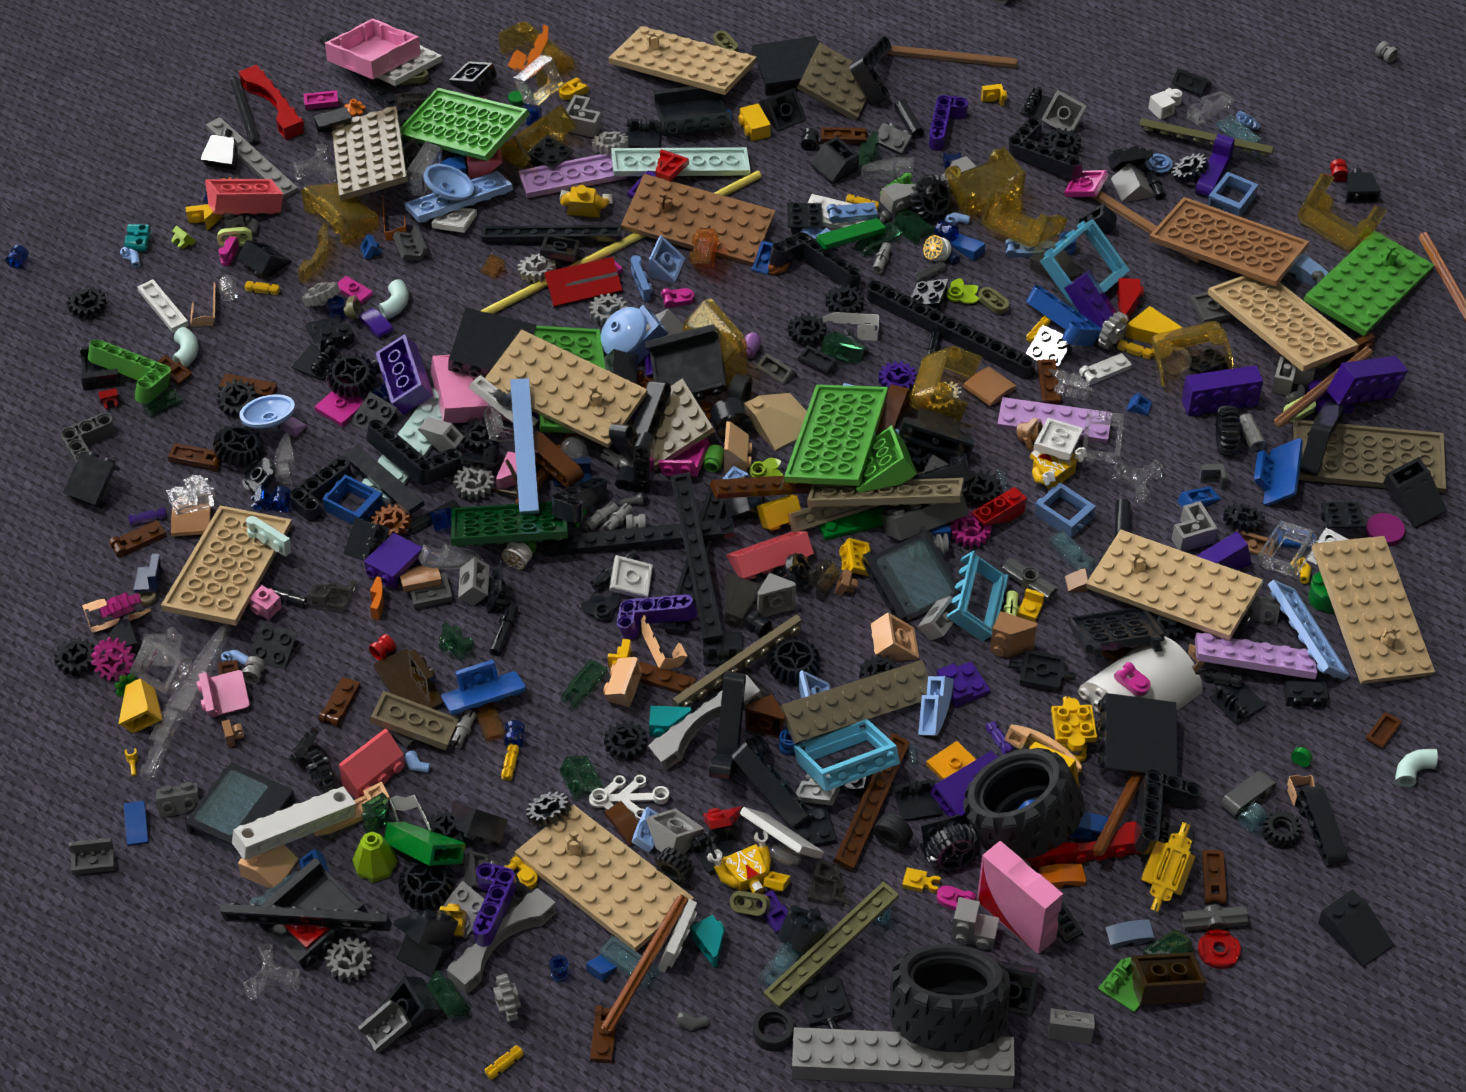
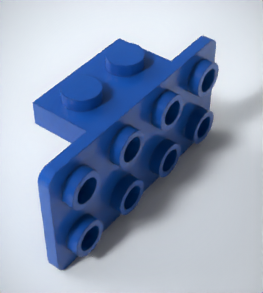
M1301 438L1272 449L1270 456L1264 450L1257 453L1254 481L1265 491L1263 503L1266 506L1293 497L1297 493L1303 440Z
M492 659L455 671L459 689L443 693L441 697L450 714H460L464 710L479 708L489 702H498L508 696H517L521 692L526 691V686L517 672L498 676L495 662Z

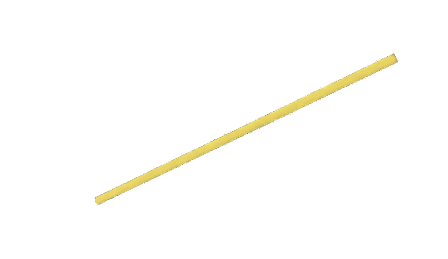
M756 171L714 193L727 196L761 179L762 175L760 171ZM633 233L621 239V241H617L570 266L601 260L646 236ZM543 279V282L538 281L480 311L494 314L548 287L546 279Z

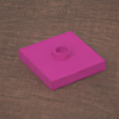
M1107 170L1082 171V177L1071 179L1064 191L1065 196L1096 197L1108 177Z
M330 392L314 408L319 414L343 427L352 419L364 400L358 396H355L354 400L352 397H348L346 400L344 395L339 398L337 394Z

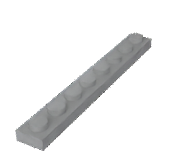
M219 117L206 124L207 130L217 136H221L223 128L232 130L231 138H234L238 144V158L261 179H272L283 193V199L298 192L296 185L223 119Z

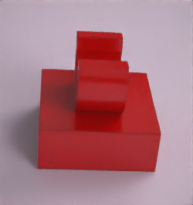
M116 388L98 392L100 402H103L105 409H108L107 403L110 401L114 402L115 407H118L116 399H119Z

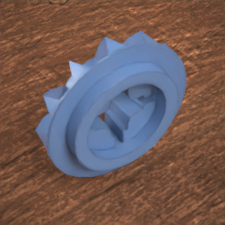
M1239 111L1236 114L1237 120L1251 130H1258L1261 126L1254 117L1245 112Z
M1153 154V157L1145 162V167L1148 170H1154L1155 173L1160 175L1163 172L1168 173L1169 170H1172V160L1164 154Z

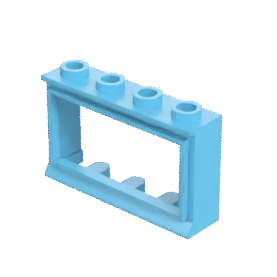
M973 550L961 558V562L967 565L959 570V574L965 578L956 584L955 588L961 593L954 597L951 602L958 606V608L947 614V618L980 641H984L992 636V628L1004 601L1003 596L1007 588L1008 574L1004 575L977 556ZM976 571L993 583L984 622L967 611Z

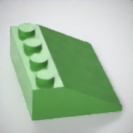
M892 425L874 438L860 485L856 486L859 493L901 485L904 482L910 481L917 474L904 440Z

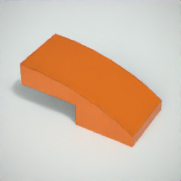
M376 577L370 589L372 602L370 611L371 618L379 620L384 606V594L381 577Z
M1054 864L1042 866L1038 869L1039 874L1057 889L1062 888L1064 884L1083 886L1086 883L1082 864Z

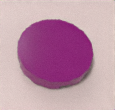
M1388 513L1373 515L1369 518L1366 525L1368 537L1385 536L1388 546L1398 544L1405 533L1403 522L1396 516Z

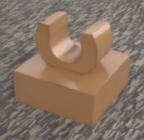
M845 569L840 575L836 585V595L842 596L845 591L854 593V589L857 588L859 581L851 579L852 571Z
M230 720L221 721L228 748L236 746L235 739L244 738L242 725L235 724L231 727Z

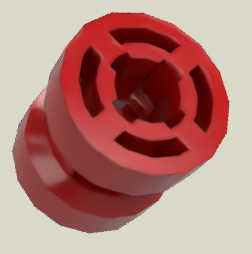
M1336 159L1330 164L1331 176L1334 182H1345L1349 172L1347 170V162L1344 159Z
M387 634L379 637L378 642H373L369 645L370 653L379 661L386 658L388 653H392L397 648L393 639Z

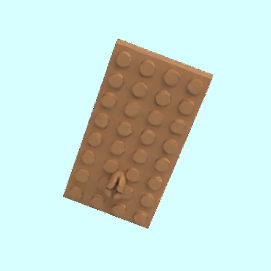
M644 174L621 226L622 230L657 240L662 235L671 244L753 266L761 241L765 240L775 216V210Z
M1186 197L1182 198L1149 236V241L1274 287H1276L1309 247V241Z

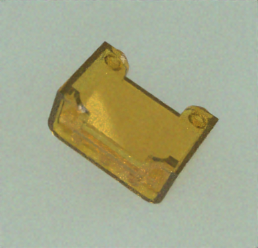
M1002 147L993 150L989 161L963 172L956 165L946 168L945 178L949 181L948 185L952 186L951 191L954 193L953 195L961 212L964 215L973 216L1021 197L1024 191L1026 172L1008 150Z
M338 183L308 185L301 189L304 211L308 214L318 212L333 225L334 232L341 235L340 243L344 246L349 245L379 227L377 213L371 211L357 197L341 201Z
M1001 192L990 193L982 216V223L986 228L1029 247H1038L1061 232L1068 218L1062 215L1048 216L1042 213L1038 219H1034L1021 213L1023 200L1019 196Z

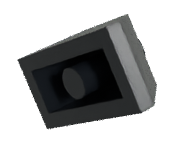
M1102 204L1077 218L1076 221L1077 226L1082 221L1086 223L1093 219L1103 234H1106L1116 228L1117 215L1105 204Z
M124 614L109 634V637H111L112 641L119 638V643L126 641V647L132 646L130 653L138 655L140 653L128 615Z

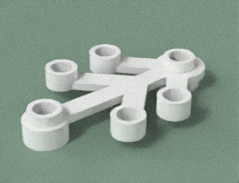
M618 775L605 789L597 788L589 796V802L593 807L605 808L606 810L614 806L612 803L622 801L639 822L641 817L638 814H643L645 809L639 808L633 802L654 801L657 804H665L669 800V790L664 786H658L653 790V793H633L636 789L645 787L646 777L637 775L634 781L624 788L626 779ZM619 780L623 781V783L618 784L616 782ZM624 788L619 794H612L616 789Z

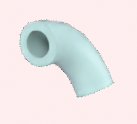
M400 279L394 280L389 284L388 290L391 297L379 304L381 314L387 320L401 313L408 302L409 292L407 286Z
M181 327L174 335V341L180 345V349L172 357L175 363L180 362L187 368L195 360L199 345L197 337L188 328Z
M1437 749L1415 750L1405 755L1397 765L1396 784L1401 787H1412L1416 784L1418 771L1436 769Z

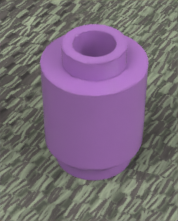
M753 332L747 334L738 347L740 356L745 359H752L761 346V337Z

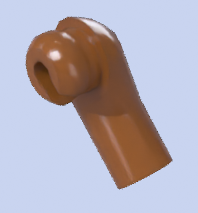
M791 262L783 266H774L770 263L768 265L769 273L772 275L784 273Z

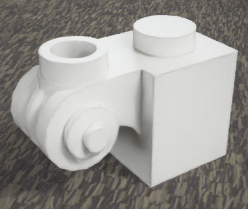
M1168 88L1165 91L1150 96L1149 109L1160 120L1173 115L1175 106L1181 104L1182 91Z

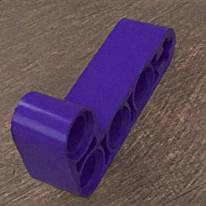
M941 95L937 98L929 134L930 149L935 151L943 149L950 118L964 119L967 117V99Z
M1221 134L1217 135L1212 155L1208 160L1209 169L1205 170L1206 173L1201 174L1196 185V194L1209 197L1210 193L1220 182L1223 173H1225L1229 165L1228 163L1231 161L1235 138Z
M686 594L629 599L622 602L619 607L617 626L624 639L633 640L639 635L641 619L644 615L646 617V624L689 621L697 616L698 610L693 598Z
M482 863L476 868L478 886L480 889L488 891L472 927L475 943L482 947L489 946L493 942L517 887L515 874L512 869L491 863Z

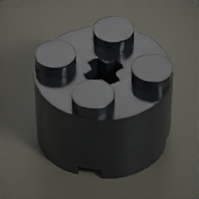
M730 397L725 402L721 400L711 409L710 414L717 435L725 439L727 421L732 422L745 433L753 425L747 407L740 398Z
M791 905L780 927L778 937L785 945L787 942L792 944V949L795 951L806 953L823 938L827 930V924L821 918L819 911L815 909L806 910L799 906Z

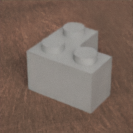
M574 94L563 115L564 131L593 138L598 135L601 129V112L591 110L589 97Z
M1281 355L1274 377L1272 392L1287 395L1290 394L1293 383L1307 386L1314 379L1316 367L1302 372Z
M1201 501L1183 506L1180 520L1182 523L1174 525L1172 541L1176 548L1186 552L1215 543L1217 527Z
M959 897L953 920L951 941H955L960 945H974L982 950H993L999 918L979 914V901Z

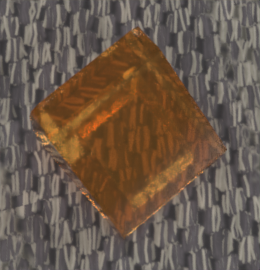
M490 254L480 272L495 280L505 270V261Z

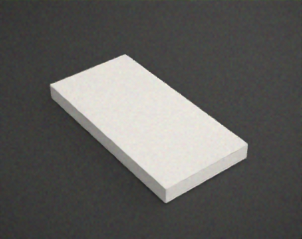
M746 807L742 808L740 812L742 816L797 853L818 859L822 858L824 854L822 850L768 814Z

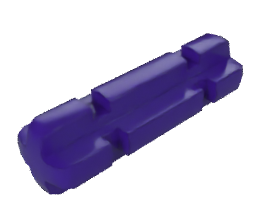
M158 508L157 511L150 510L141 512L139 515H129L128 519L130 525L135 526L140 522L144 524L156 521L157 518L159 520L165 519L167 515L164 508Z
M995 721L988 722L986 729L989 734H992L991 737L997 746L1001 748L1003 755L1013 752L1012 745L1004 740L1005 735L998 728V724Z

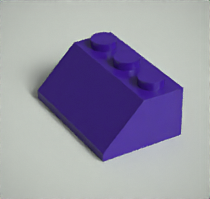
M1090 270L1064 287L1079 313L1101 329L1105 320L1107 321L1110 317H1113L1114 313L1117 314Z

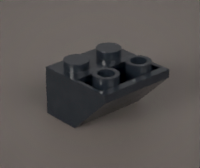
M837 136L824 143L812 160L811 166L833 184L859 169V154Z

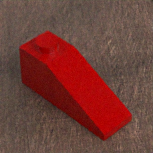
M1118 279V311L1127 315L1128 319L1139 304L1140 297H1143L1144 287L1140 286V279Z

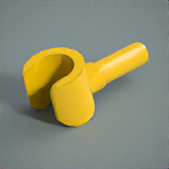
M134 748L135 752L133 754H128L127 749L125 750L126 760L130 763L131 776H137L136 762L138 760V753L136 748Z

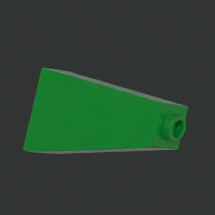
M387 822L384 839L390 846L429 866L462 864L466 843L407 822Z

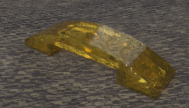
M323 223L317 234L318 247L312 259H304L298 269L299 283H304L312 278L321 269L328 257L330 241L327 224Z

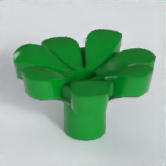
M135 675L119 676L120 681L115 683V688L118 689L116 691L118 697L124 695L126 685L136 681Z

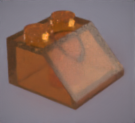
M697 229L696 234H693L692 244H694L693 251H690L689 261L693 267L714 269L719 234L716 229Z

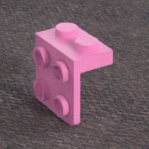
M241 670L210 677L207 672L198 674L200 681H197V686L204 698L201 700L202 709L211 718L247 709L250 706L245 679Z

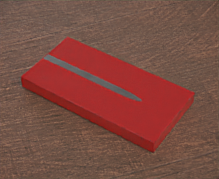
M613 257L544 273L553 307L600 297L601 294L607 295V293L622 292Z

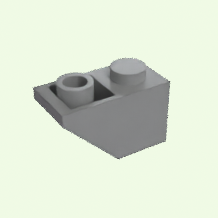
M428 417L417 429L439 452L451 448L455 449L464 438L451 423Z

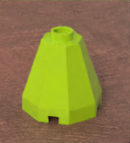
M375 832L364 834L352 859L357 876L362 879L366 878L373 883L390 878L394 868L398 865L393 847L390 846L381 834Z

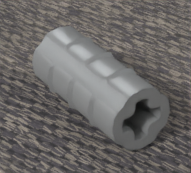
M1248 413L1240 416V431L1250 450L1253 452L1259 451L1265 447L1266 442L1260 432V428L1256 424L1257 422L1252 414Z

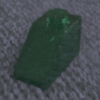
M835 331L825 335L820 351L837 360L860 363L866 346Z

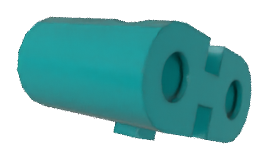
M128 224L124 247L137 252H147L148 240H150L151 226Z

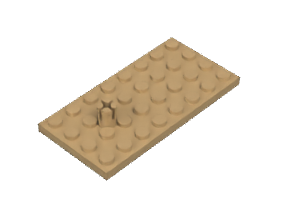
M642 26L609 57V64L726 95L757 63L756 57L747 53L736 52L721 48L720 46L706 44L705 42Z
M1243 275L1208 289L1207 294L1302 372L1354 352L1358 348V344L1280 282L1274 287Z
M524 330L519 332L485 377L497 389H501L506 394L511 392V379L529 378L531 411L607 448L613 443L609 438L610 426L612 424L626 425L648 394L647 389Z
M220 505L161 604L162 611L236 626L250 602L251 595L259 586L277 553L259 539L248 537L247 529L249 527L246 525V519L250 516H255L285 536L292 526V519Z
M1120 530L1088 579L1086 588L1230 640L1262 587L1263 580Z
M1385 536L1314 543L1311 548L1360 684L1433 675L1435 670Z
M573 804L571 810L568 811L569 815L563 816V821L558 820L556 825L550 823L549 827L543 828L517 849L515 856L519 857L538 876L636 952L653 938L677 896L680 894L688 898V901L689 899L694 901V897L663 873L656 870L649 862Z

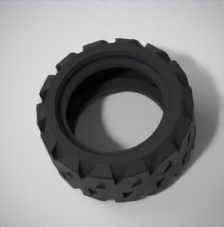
M1043 748L1015 750L994 759L974 776L973 781L968 784L964 795L965 799L963 800L964 811L973 829L978 834L983 848L989 850L1001 841L1021 859L1043 855L1065 842L1079 826L1085 808L1084 797L1065 759L1058 753ZM1035 796H1040L1029 805L1008 812L1018 803Z
M938 944L915 949L905 954L903 958L898 959L893 966L890 985V1022L894 1029L900 1032L902 1037L927 1049L942 1052H964L985 1047L1001 1037L1007 1027L1010 994L1009 974L997 959L971 947Z

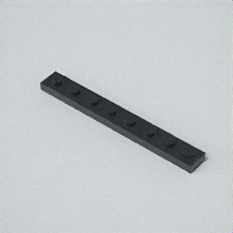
M483 226L481 240L482 242L489 243L543 242L545 234L580 240V242L621 241L622 226Z
M238 903L222 904L220 913L226 922L391 931L392 926L388 914L380 911L365 913L360 910L348 912L341 909H302L297 906L282 908L277 905L265 907L258 904H251L249 906Z

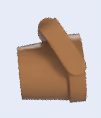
M1032 418L1029 422L1017 425L1019 442H1025L1028 451H1034L1033 442L1036 441L1043 428L1042 420Z

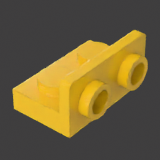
M848 538L841 545L839 554L843 571L847 569L852 571V574L856 573L870 577L862 564L863 554L870 552L868 542Z

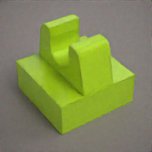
M175 226L172 230L175 234L171 241L174 244H178L179 248L184 249L187 245L190 244L192 246L196 242L193 237L178 226Z

